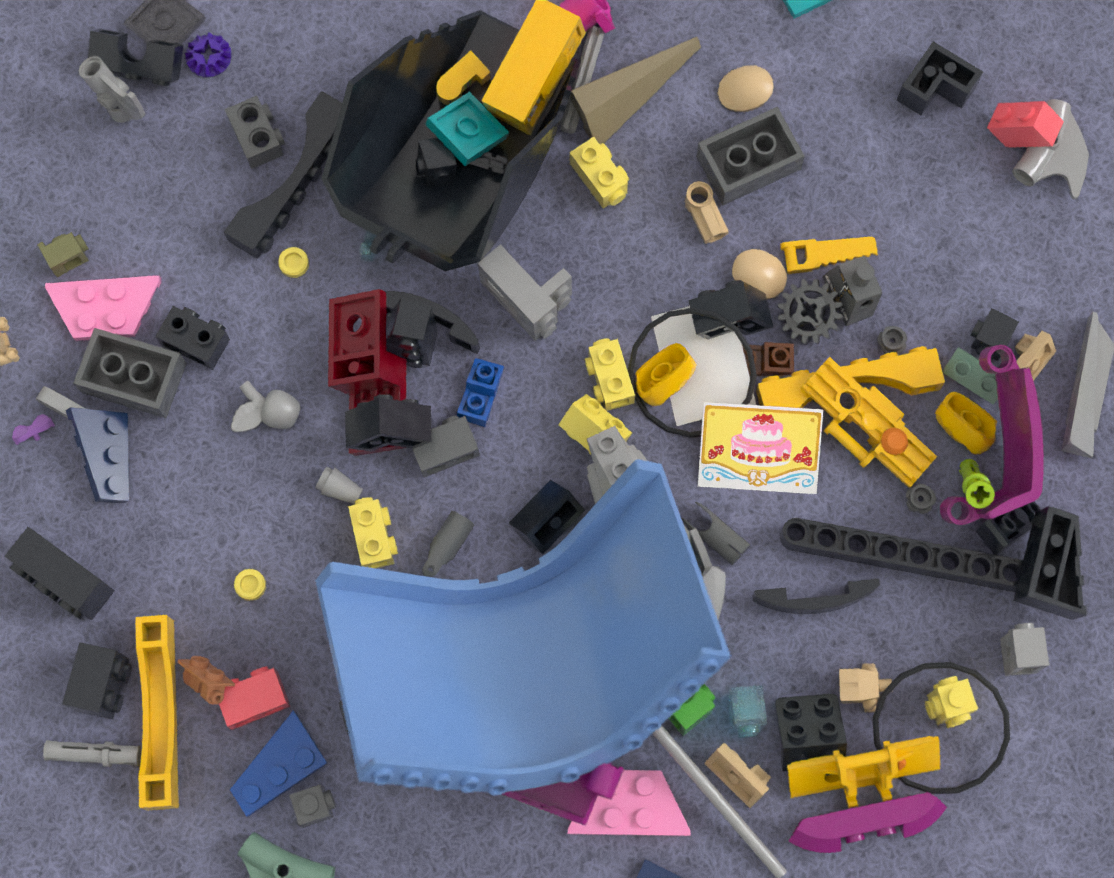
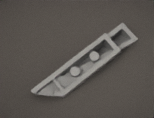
M1092 312L1087 320L1061 451L1087 458L1093 457L1094 432L1098 428L1114 353V343L1098 321V314L1096 312Z

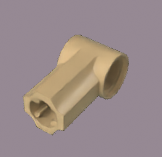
M698 181L692 183L687 189L685 206L691 213L704 243H712L728 235L729 231L713 199L712 188L705 182ZM701 194L706 198V201L704 203H696L691 199V196Z

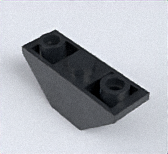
M1033 501L1000 516L986 520L976 533L992 553L998 555L1030 532L1034 514L1041 509Z

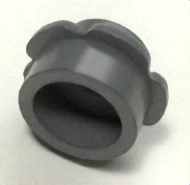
M888 326L884 328L883 332L879 333L877 341L884 353L896 352L899 354L906 348L907 335L897 326ZM890 339H895V343H891Z
M925 484L910 487L906 493V498L908 499L906 504L913 512L919 511L920 514L928 513L932 509L931 506L936 503L935 493ZM919 496L923 497L922 502L918 501Z

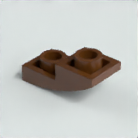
M764 342L762 345H749L753 351L757 376H780L794 373V344ZM742 345L749 376H751L748 355Z

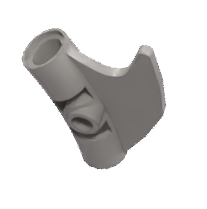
M89 57L82 62L79 67V75L92 91L96 93L97 101L107 110L114 121L124 123L130 119H142L146 115L136 95L131 91L126 93L129 90L127 84L118 77H115L100 57Z
M1057 99L1047 100L1046 103L1064 121L1055 143L1051 147H1027L1013 168L1012 173L1018 181L1026 186H1034L1038 181L1050 176H1062L1068 183L1071 198L1075 200L1079 197L1086 176L1089 152L1082 132L1071 113L1070 104Z

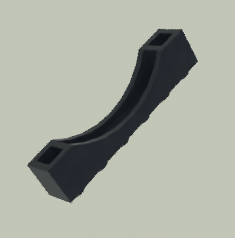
M323 91L319 93L305 114L307 125L305 145L293 173L272 194L252 205L239 209L224 231L228 242L257 259L262 252L267 253L274 242V238H272L278 229L282 230L287 225L290 219L289 212L294 205L299 206L306 196L305 189L309 183L317 181L321 175V166L329 153L342 102Z

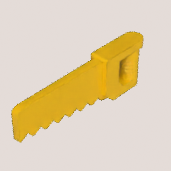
M874 237L826 241L811 239L789 241L780 244L781 250L785 254L788 274L811 272L819 269L820 265L827 267L829 263L833 265L837 261L844 263L846 259L850 261L854 257H870L871 254L878 255ZM804 248L806 261L804 264H798L796 249Z

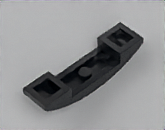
M385 291L387 314L392 313L393 307L401 299L432 305L435 322L451 329L449 332L450 342L478 354L480 350L478 339L471 329L450 310L421 296L405 292Z
M879 579L848 581L845 585V594L787 600L785 587L755 590L752 596L753 602L772 610L792 614H819L839 610L861 601L874 592L880 585Z

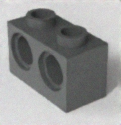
M256 95L225 109L251 169L283 156L280 146L284 145L285 142L279 129H272L269 123L274 118L267 103L261 105ZM250 116L258 117L254 122H245ZM260 141H269L265 147H256Z

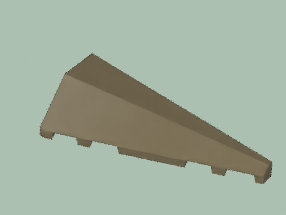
M698 37L572 90L570 100L584 123L583 128L589 139L595 137L598 143L602 144L616 133L701 48Z

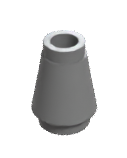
M329 467L324 469L315 487L322 491V495L350 502L354 505L363 491V488L359 487L337 468L331 469Z

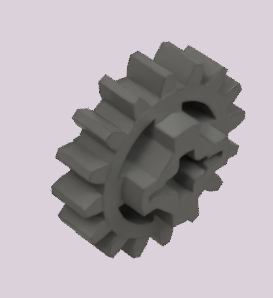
M802 279V287L800 288L791 284L793 292L791 294L783 292L782 294L787 300L786 303L778 304V308L784 310V314L779 315L778 320L787 322L782 328L783 331L793 330L791 338L796 340L799 336H802L803 344H807L809 338H813V341L819 344L820 336L822 335L829 340L831 336L828 331L830 329L838 331L839 327L835 324V321L844 318L843 315L837 313L838 309L844 307L843 303L834 301L839 296L838 292L834 291L829 294L830 285L825 283L821 288L819 287L818 279H814L812 285H809L805 279ZM816 292L823 296L813 299L808 298L805 293ZM796 300L798 303L797 311L791 317L792 305ZM804 301L813 308L818 307L814 310L818 322L808 315L804 317L807 313ZM830 306V317L827 323H825L823 320L824 313ZM808 324L813 325L816 330L804 331L799 329V327Z

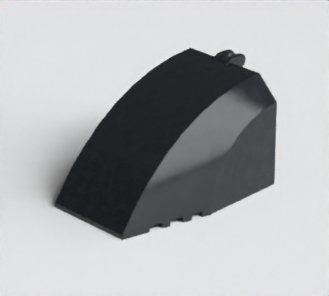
M479 10L458 18L456 25L440 24L437 32L432 33L431 30L427 29L421 31L417 39L412 35L404 37L348 81L321 178L340 216L377 235L370 246V252L377 255L388 242L394 244L388 250L386 260L391 263L395 262L404 251L445 272L480 262L500 238L536 178L562 120L581 61L574 57L572 58L531 135L496 118L509 134L506 140L490 149L489 152H492L495 157L498 154L508 158L504 174L492 171L493 168L491 167L488 170L472 164L464 166L461 161L455 159L457 166L454 182H449L442 186L432 185L426 187L423 176H418L415 158H417L418 142L420 140L437 138L425 125L427 119L448 106L443 104L437 97L436 85L438 80L469 51H472L489 69L491 78L483 85L476 80L462 92V96L470 92L477 100L481 101L515 40L519 29Z

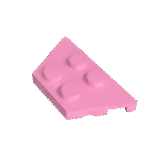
M158 275L45 283V288L75 341L90 340L94 328L124 337H135L141 325V319L147 313L151 305L150 301L157 287L161 284V278Z
M624 770L613 799L610 800L598 796L587 824L581 825L571 821L568 827V834L691 836L688 824L662 771Z

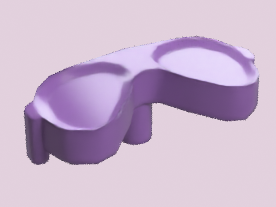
M41 414L36 417L32 425H19L15 427L12 439L16 445L33 436L35 441H38L40 439L38 433L49 429L51 426L54 427L55 424L47 415Z

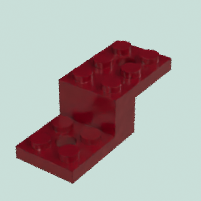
M381 289L329 299L328 387L349 395V410L356 408L358 403L374 400V397L377 395H391L393 400L398 401L406 399V359L386 351V292ZM361 318V326L354 332V323ZM387 445L372 452L349 448V454L358 456L406 447Z

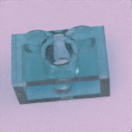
M763 685L730 688L726 697L731 733H738L739 738L758 736L757 733H760V730H763L767 724Z

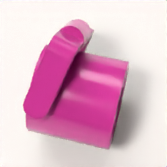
M564 0L560 4L561 8L581 18L585 32L597 23L604 33L615 29L607 0Z

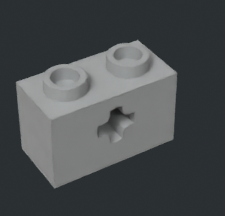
M1034 623L1014 625L1015 629L1008 630V633L1000 639L1005 676L1036 674L1049 666L1044 627L1034 628Z

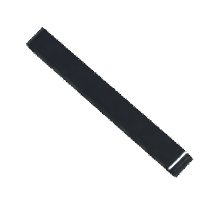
M802 518L788 520L780 533L782 545L792 551L1010 592H1016L1023 563L1021 559ZM791 528L800 530L803 539L799 541L791 540L787 535V530ZM818 535H829L833 540V545L829 547L822 546L818 541ZM854 539L860 541L863 545V551L853 552L848 546V541ZM879 546H890L894 552V557H883L879 552ZM910 552H920L924 556V563H914L910 558ZM941 557L951 558L955 563V568L953 570L945 569L941 564ZM972 563H981L985 568V575L979 576L975 574L972 570ZM1004 568L1012 569L1015 572V582L1008 581L1004 577Z

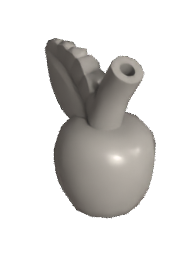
M249 380L239 387L251 402L240 405L235 411V415L232 418L233 422L231 423L232 431H250L255 429L261 422L278 429H289L294 426L301 407L300 403L292 395L275 389L270 391L265 398L256 391Z

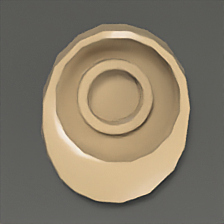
M756 65L734 69L725 75L719 83V100L725 108L735 112L753 111L761 107L772 95L774 88L773 79L765 69Z
M756 249L744 251L737 256L733 263L732 274L734 281L742 280L766 293L767 299L779 295L786 286L787 275L782 263L766 251Z

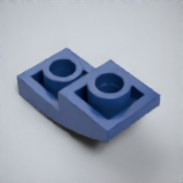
M475 358L457 411L459 418L465 416L469 423L483 427L486 426L504 366Z

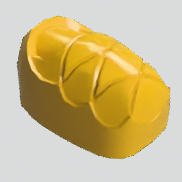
M675 343L667 346L636 371L637 393L644 402L651 406L662 405L670 396L681 390L690 377H692L697 366L696 362L681 344Z
M951 392L938 406L935 412L938 423L953 440L965 445L972 454H982L994 444L997 420L978 404L963 394Z

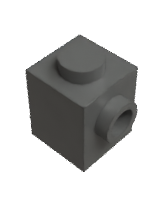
M319 784L289 795L299 826L305 828L334 818L331 810L336 808L333 795L330 790L325 791L322 785Z

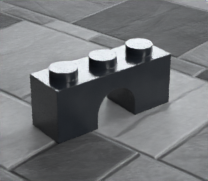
M101 28L90 31L88 58L93 56L100 57L113 74L114 71L124 73L125 78L132 80H142V77L151 78L153 84L169 86L170 82L179 80L184 45L157 39L149 41L146 45L145 55L140 60L133 57L128 51L127 33Z

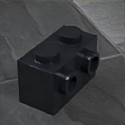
M173 306L155 337L161 345L213 370L230 341L225 331L226 328L214 320H210L207 323L199 319L200 315L190 308L184 307L181 310Z
M550 479L509 522V525L525 543L541 554H544L585 509L569 490Z

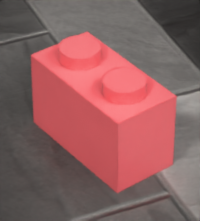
M1045 101L998 103L987 129L1006 147H1051L1054 145L1064 121Z
M268 667L256 669L250 673V678L239 681V678L232 679L235 686H225L224 698L219 703L228 728L233 730L291 707L280 676L274 668L270 670Z

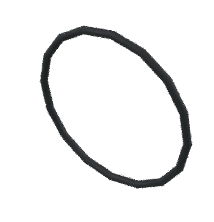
M697 308L669 311L648 324L632 347L628 366V374L635 393V401L645 417L666 432L689 438L701 436L702 430L688 432L668 427L649 413L637 393L633 372L637 350L652 328L669 317L691 313L715 318L735 332L748 355L751 378L746 399L742 404L748 405L750 403L757 377L753 351L739 328L718 313Z
M952 662L923 663L899 674L881 693L872 718L874 745L877 750L883 749L880 744L878 719L886 697L904 678L924 669L952 668L974 676L993 693L1003 713L1004 740L996 761L979 778L953 788H930L910 781L905 776L898 777L905 785L929 792L930 794L960 793L983 783L1002 763L1010 741L1009 711L998 689L976 670Z

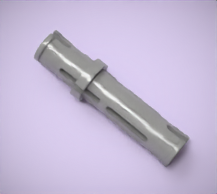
M46 740L43 748V758H45V761L102 763L104 767H111L112 764L139 766L142 753L141 746L114 745L110 741H106L104 744Z

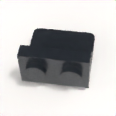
M835 694L783 697L775 701L781 737L782 772L787 771V765H790L792 762L833 755V751L839 750L843 757H846L847 740L838 697Z

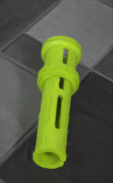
M963 460L959 465L961 468L959 472L963 477L962 489L966 500L974 508L980 509L989 506L995 496L990 480L980 472L979 465L975 460Z

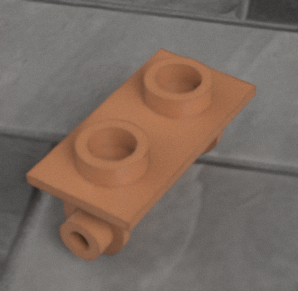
M192 656L191 659H178V663L185 668L183 673L184 683L197 693H200V696L209 704L221 703L224 698L225 686H235V683L225 676L222 670L214 667L209 659L205 657Z

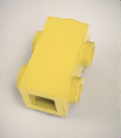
M595 137L570 152V165L604 209L610 204L612 206L617 205L626 197L627 181H629V178L621 166L616 167L612 162V155L604 143L599 144Z
M609 338L594 342L593 346L589 347V357L584 358L589 376L594 375L597 385L593 386L596 400L599 403H603L606 411L634 404L635 393L618 339L610 341Z
M587 394L570 406L558 424L566 431L570 438L586 448L590 455L591 452L587 438L613 426L617 428L625 441L632 434L621 420L614 418L596 399L591 398Z
M372 497L356 500L355 505L348 506L361 566L380 568L393 565V555L398 554L394 536L388 537L386 526L391 525L388 508H382L379 499L373 500Z
M957 676L943 679L938 682L939 684L933 686L934 690L927 695L928 701H925V708L931 720L935 719L937 725L946 723L947 728L964 724L966 723L965 721L971 720L970 714L978 710L968 678L958 681Z

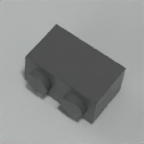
M453 416L442 421L441 426L431 429L432 442L415 449L412 448L423 477L480 456L478 446L465 416L461 418Z

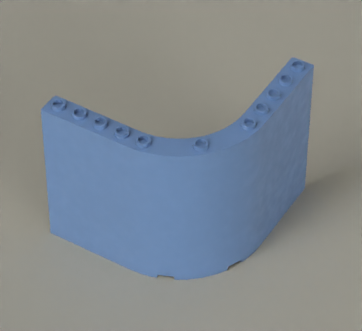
M640 459L633 461L567 537L555 548L539 558L540 564L526 571L523 567L497 575V581L479 584L478 579H439L338 562H330L315 581L359 781L374 782L376 785H404L408 788L418 786L430 787L435 790H461L465 793L473 791L489 792L491 795L537 788L558 782L570 783L576 781L580 775L593 771L603 763L608 764L630 750L641 747L647 737L658 730L662 723L674 712L678 711L692 694L696 693L712 675L719 671L720 667L731 656L662 464Z

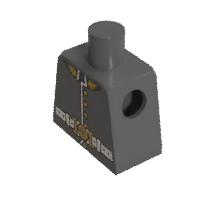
M864 256L839 264L822 276L824 282L830 285L829 292L837 291L839 294L834 301L843 303L844 307L838 309V311L844 316L843 321L846 326L872 317L882 296V290L874 275V268Z

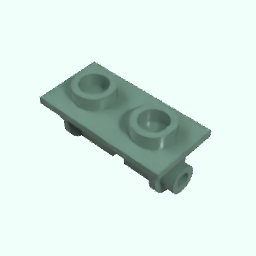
M958 347L942 372L994 405L998 399L995 374L982 370L979 359Z

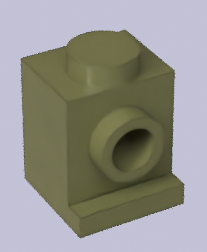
M70 232L67 235L62 234L55 237L46 246L43 242L37 244L50 269L57 277L89 261L84 253L89 248L81 234L74 236Z

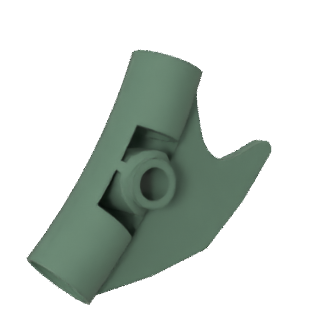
M253 832L247 838L238 852V857L243 860L250 878H334L335 876L334 866L315 862L291 853L273 844L256 832ZM287 865L289 873L287 876L282 877L281 869Z

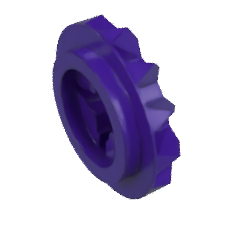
M210 32L203 36L197 35L195 40L191 43L188 42V48L185 52L186 63L190 70L202 77H213L221 74L229 66L232 56L228 42L221 35H212ZM209 45L212 53L215 54L210 55L207 64L201 53H205Z

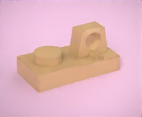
M1041 331L1037 337L1025 334L1015 346L1017 353L1021 355L1017 360L1019 368L1029 367L1033 381L1056 352L1051 335L1044 331Z
M725 743L705 762L749 808L769 790L766 784L771 777L758 764L749 769L740 759L739 755Z

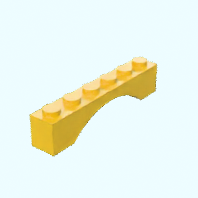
M925 346L911 349L908 354L897 355L896 352L881 355L880 359L868 361L867 358L856 359L850 362V365L841 367L858 383L881 384L898 389L911 396L941 390L945 383L937 349L927 350ZM800 370L792 373L791 377L780 379L779 376H770L762 379V382L758 383L756 389L759 405L803 408L813 399L801 387L815 372L809 373V370Z
M168 615L135 617L136 651L141 679L143 710L142 753L139 770V808L147 811L179 808L174 620Z

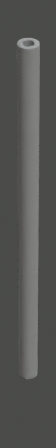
M661 725L658 730L652 733L772 874L776 878H781L787 870Z

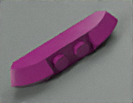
M926 792L800 820L789 842L813 852L835 853L842 851L841 838H845L846 844L865 840L864 834L876 831L877 837L896 833L895 827L899 826L903 837L906 838L930 827L940 818L947 807L937 797Z

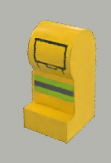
M469 51L438 80L436 85L437 97L443 104L449 105L462 96V92L476 80L481 85L486 83L491 78V72L472 51Z

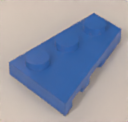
M294 710L230 789L247 817L328 764Z

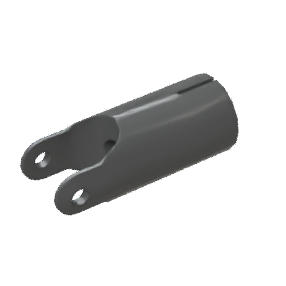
M695 502L712 519V525L708 530H697L701 539L731 565H734L741 555L730 545L743 555L750 544L706 506ZM683 517L681 518L690 530L695 529Z
M455 511L450 512L430 544L428 560L422 569L424 576H435L442 565L455 558L474 527V524L469 519Z

